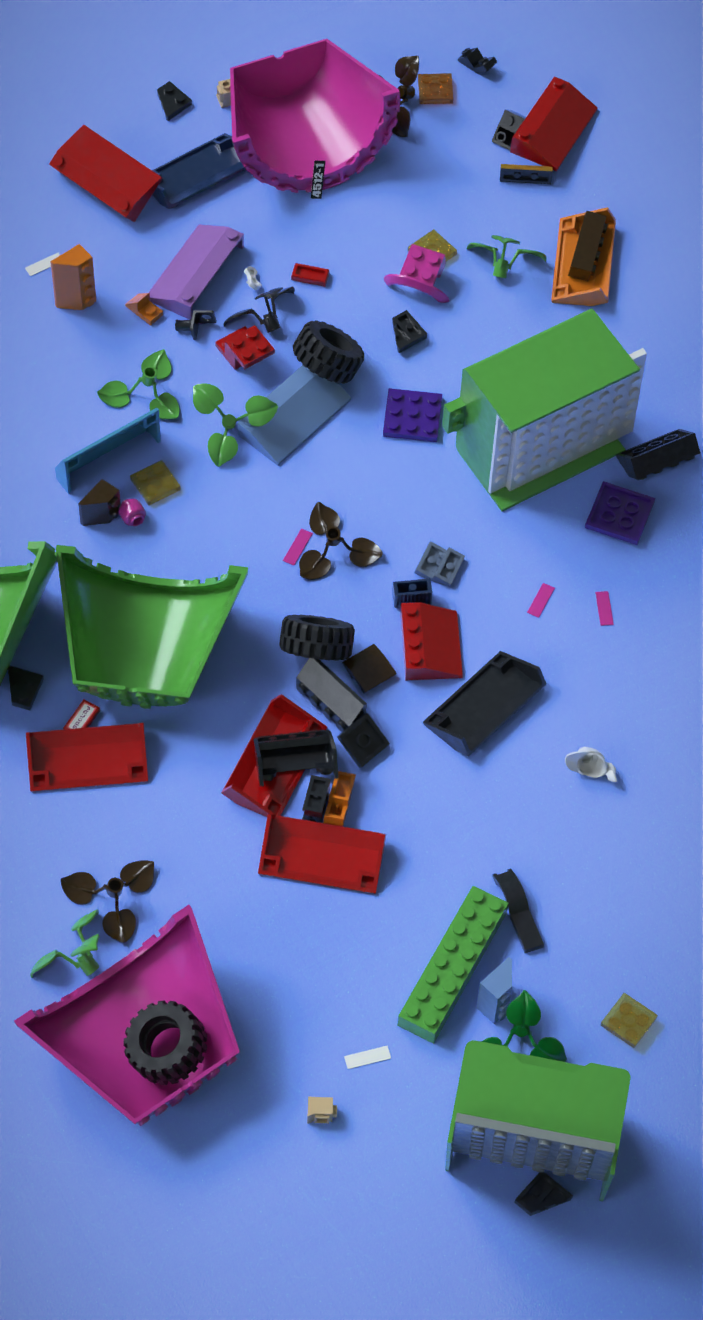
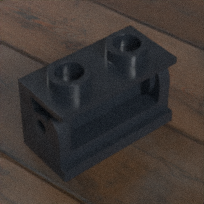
M311 775L302 811H304L302 820L322 823L330 793L331 779Z

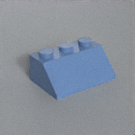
M510 957L480 982L476 1008L493 1024L498 1020L502 1021L506 1018V1010L510 1004L512 996V959Z

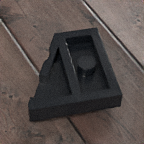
M407 310L392 318L398 353L427 338V332Z
M9 666L8 675L12 706L30 711L43 683L44 675Z
M539 1172L518 1195L514 1203L532 1216L571 1201L573 1195L547 1173Z

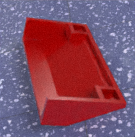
M554 76L512 137L510 153L542 166L553 167V170L557 172L596 113L598 107L570 82Z
M84 124L57 150L49 163L50 166L133 222L136 221L162 180V177Z
M282 694L272 699L221 794L234 803L265 817L268 814L281 816L305 769L277 772V776L273 780L263 781L264 786L260 787L254 739L260 736L326 730L327 726Z
M144 723L25 732L30 791L148 781Z
M268 814L258 874L376 894L387 834Z

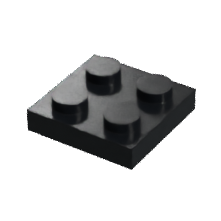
M368 713L363 714L337 736L359 768L367 764L390 744Z

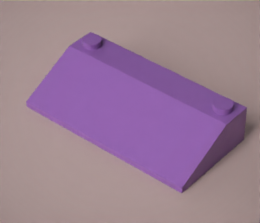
M198 224L148 292L150 293V301L191 320L194 303L235 247L244 248V233L225 226Z

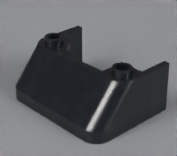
M329 730L268 735L254 739L260 787L264 786L263 781H271L277 776V772L316 768V771L322 775H329L333 772L334 778H339L336 746L332 733Z

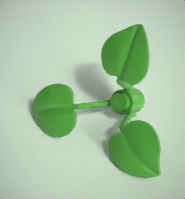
M491 235L492 239L503 243L501 259H498V261L496 255L498 249L495 247L471 242L466 248L484 247L493 252V276L505 279L507 278L508 269L511 270L519 254L528 253L540 257L545 262L547 260V256L540 251L517 249L514 257L508 264V261L504 260L507 243L520 245V241L508 237L504 238L499 235Z
M165 349L154 352L143 360L141 364L142 377L138 378V381L129 391H127V386L123 382L117 380L106 383L97 391L98 397L105 404L120 408L129 403L128 395L142 382L147 387L153 386L156 399L151 400L149 404L150 411L158 408L160 419H176L179 416L180 409L176 398L167 392L162 393L160 396L157 394L156 379H165L171 373V363Z
M207 383L193 386V404L195 409L201 414H211L216 408L222 417V426L225 428L224 434L213 433L207 445L209 456L217 467L234 458L238 451L236 439L232 436H227L228 430L234 429L236 422L247 416L252 426L259 427L267 424L277 412L278 405L264 396H253L245 404L247 413L235 418L232 414L225 415L218 405L224 401V396L218 387Z
M96 909L82 916L71 927L72 932L77 930L82 941L81 946L74 949L70 954L71 957L78 955L76 958L77 962L55 949L42 956L35 963L30 977L32 978L35 972L49 965L57 957L64 958L77 969L80 967L86 976L94 973L100 966L90 951L98 950L100 936L96 934L85 940L82 929L83 926L89 924L99 914V910Z

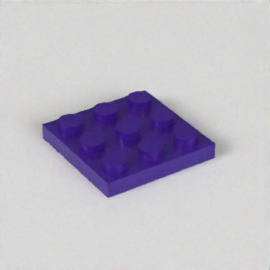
M388 388L383 437L437 442L442 394Z
M603 481L585 523V528L638 545L656 498Z

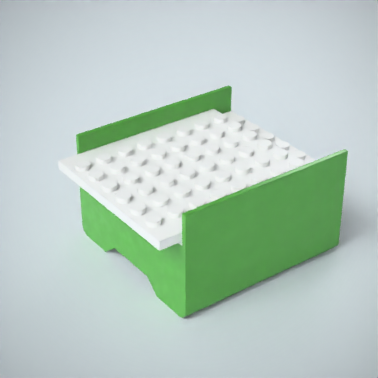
M592 308L462 369L460 397L444 404L442 427L447 434L457 432L456 449L501 512L626 450L618 438L633 432L647 352L644 348L628 354Z

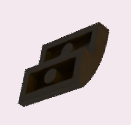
M375 644L342 662L351 679H355L363 694L397 674Z

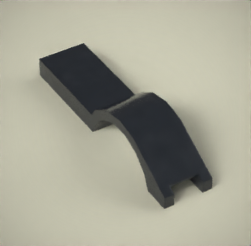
M510 868L507 869V872L498 875L497 873L492 874L495 884L500 887L506 902L509 903L510 920L524 953L543 948L544 943L529 910L524 889L513 870Z

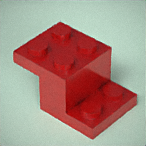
M255 325L248 329L244 326L215 341V346L234 370L243 367L245 370L275 354L273 346Z

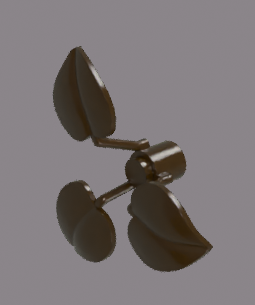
M418 55L402 57L395 64V75L400 78L399 82L402 84L397 88L400 91V99H403L400 101V105L408 102V99H412L415 96V88L412 84L416 81L419 71ZM400 107V111L397 112L396 116L398 121L396 126L393 127L392 133L400 137H408L411 121L410 113L405 107Z
M318 501L311 512L309 525L312 532L316 535L326 533V546L322 555L317 550H308L301 556L299 561L300 576L310 580L325 576L331 568L330 560L325 558L329 546H337L340 542L343 543L347 550L351 551L349 554L350 561L358 567H367L382 557L383 552L376 543L363 537L355 538L352 541V547H350L344 538L341 537V532L338 528L340 524L338 513Z
M140 860L128 863L122 868L120 879L116 877L111 878L107 884H104L103 887L94 890L96 887L94 877L87 872H76L62 877L60 880L61 887L69 900L80 905L88 904L92 899V894H98L106 890L107 895L115 899L116 912L111 911L104 916L102 921L103 930L109 937L125 943L132 937L135 931L136 919L133 912L129 909L119 911V896L122 894L123 887L127 886L136 893L147 891L153 883L154 861Z

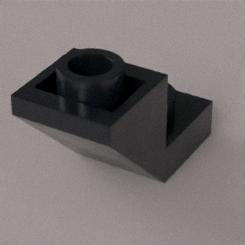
M478 47L466 48L457 59L458 62L477 74L489 71L497 63L495 57H483Z

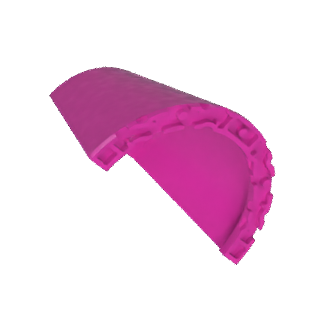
M327 38L283 51V55L278 58L270 55L230 68L232 141L234 149L245 169L254 178L263 184L266 183L276 187L277 190H290L294 193H298V190H306L307 193L311 192L314 160L326 161L323 190L349 180V176L355 172L359 174L366 165L371 164L376 159L374 156L383 145H387L393 134L392 129L398 121L396 116L397 112L400 111V91Z
M189 904L173 914L166 924L158 930L161 934L158 938L153 934L142 943L143 946L134 949L101 974L62 997L61 1001H55L45 1006L44 1010L38 1009L33 1011L31 1009L14 1020V1023L20 1030L135 1125L139 1124L142 1126L150 1120L152 1115L155 1114L157 1117L166 1111L169 1104L173 1107L181 1102L186 1093L191 1095L199 1089L205 1079L211 1080L219 1074L220 1068L224 1065L229 1066L238 1060L236 1056L240 1053L192 907ZM165 1000L167 1003L175 1001L186 1006L203 1024L204 1032L207 1034V1042H204L207 1045V1051L202 1054L204 1056L203 1062L198 1063L196 1066L198 1069L194 1073L190 1072L187 1079L183 1080L181 1078L176 1084H171L168 1081L167 1085H160L158 1082L152 1083L147 1078L145 1079L131 1066L124 1052L126 1047L123 1046L124 1038H127L125 1034L126 1028H130V1021L133 1017L136 1018L139 1015L138 1011L147 1009V1005L151 1003L157 1005L158 1001ZM169 1028L157 1035L151 1046V1056L159 1058L171 1053L179 1043L180 1029Z

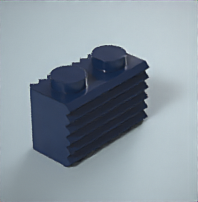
M430 578L393 582L392 597L395 608H401V603L432 604L433 591Z

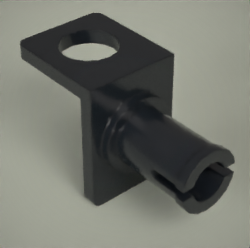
M193 310L191 320H175V330L191 331L193 340H196L199 324L217 322L213 310ZM202 315H209L211 318L204 319Z

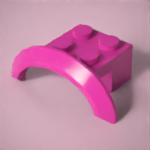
M411 244L400 274L384 276V282L388 286L397 284L411 287L432 296L440 303L449 302V297L434 287L436 279L441 277L445 267V254Z

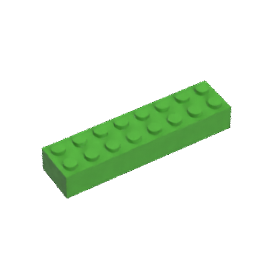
M475 886L471 887L398 1015L397 1026L433 1044L435 1043L504 920L508 910V902Z

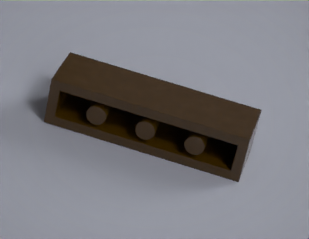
M586 210L568 276L584 281H589L590 275L594 276L597 265L593 264L594 261L598 262L600 251H597V249L602 247L604 237H601V235L606 233L608 226L605 223V215Z

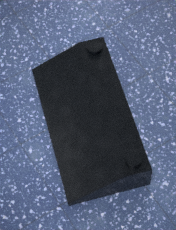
M499 651L423 721V724L455 751L469 757L546 685V681L539 666Z

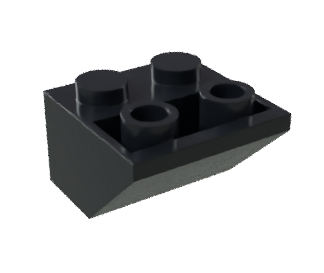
M505 109L492 142L510 150L512 137L526 116L513 110Z

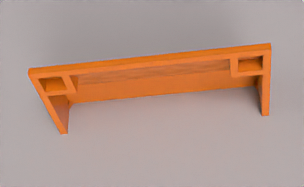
M608 207L590 211L605 215V223L608 226L606 233L601 235V237H604L602 247L597 249V251H600L598 262L594 261L593 265L597 266L594 276L590 275L589 281L568 276L586 212L560 218L551 297L552 303L584 306L608 303L616 219Z

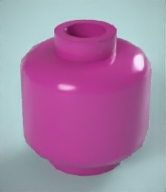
M126 499L119 507V515L126 525L138 526L143 523L146 511L140 501L137 499Z

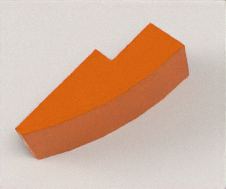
M338 771L339 778H334L323 823L344 826L356 774Z

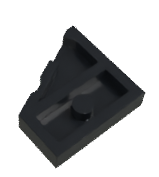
M170 81L157 89V96L167 121L192 105V99Z

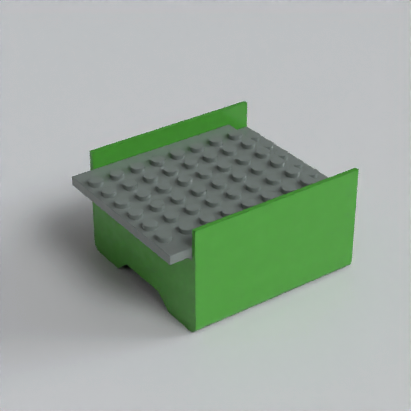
M476 1040L469 1041L464 1050L447 1140L445 1171L450 1170L453 1152L468 1154L469 1158L481 1160L482 1157L488 1158L490 1162L495 1164H502L504 1161L511 1163V1166L516 1168H523V1166L532 1167V1170L536 1172L550 1170L557 1176L570 1174L574 1175L575 1179L584 1181L587 1178L602 1181L599 1201L603 1202L615 1174L631 1080L630 1073L625 1069L596 1063H589L583 1066L515 1053L507 1046Z

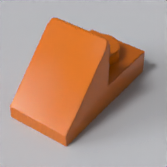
M139 293L125 304L128 309L150 326L163 316V311L150 301V293Z

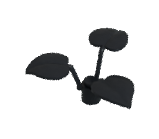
M294 286L284 289L283 287L274 288L254 298L255 300L262 297L265 299L268 313L263 315L264 319L251 308L239 311L228 317L223 324L224 327L235 317L253 314L260 321L261 325H265L267 333L281 328L276 315L275 299L283 293L294 294ZM270 298H271V304H272V311H271L270 304H269V301H268V299H270Z

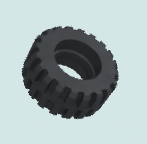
M323 321L307 322L293 344V353L305 368L319 375V377L327 379V381H334L338 384L350 382L364 361V351L356 340H353L343 330Z
M302 614L287 615L282 620L279 646L282 651L294 654L295 656L329 661L349 659L352 655L355 629L352 624L334 618Z
M165 1000L158 1001L157 1005L154 1003L147 1005V1009H141L137 1012L139 1015L131 1019L130 1028L127 1027L125 1031L127 1038H124L123 1046L126 1047L124 1052L131 1066L145 1079L147 1078L152 1083L158 1082L160 1085H167L168 1081L171 1084H176L181 1078L183 1080L187 1079L190 1072L194 1073L198 1069L196 1067L198 1063L203 1062L204 1056L202 1054L207 1051V1045L204 1043L207 1042V1034L204 1032L203 1024L186 1006L175 1001H169L168 1003ZM169 1028H179L180 1040L176 1048L166 1056L152 1057L151 1046L157 1035Z

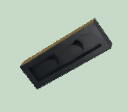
M501 164L499 182L551 185L553 167Z

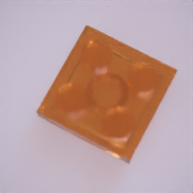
M452 73L418 74L419 104H453Z

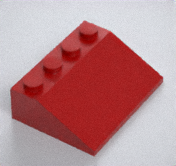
M401 603L400 619L405 681L463 678L457 611L424 603Z

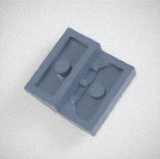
M430 541L414 573L425 579L430 578L435 583L451 586L465 555L450 547L446 550Z

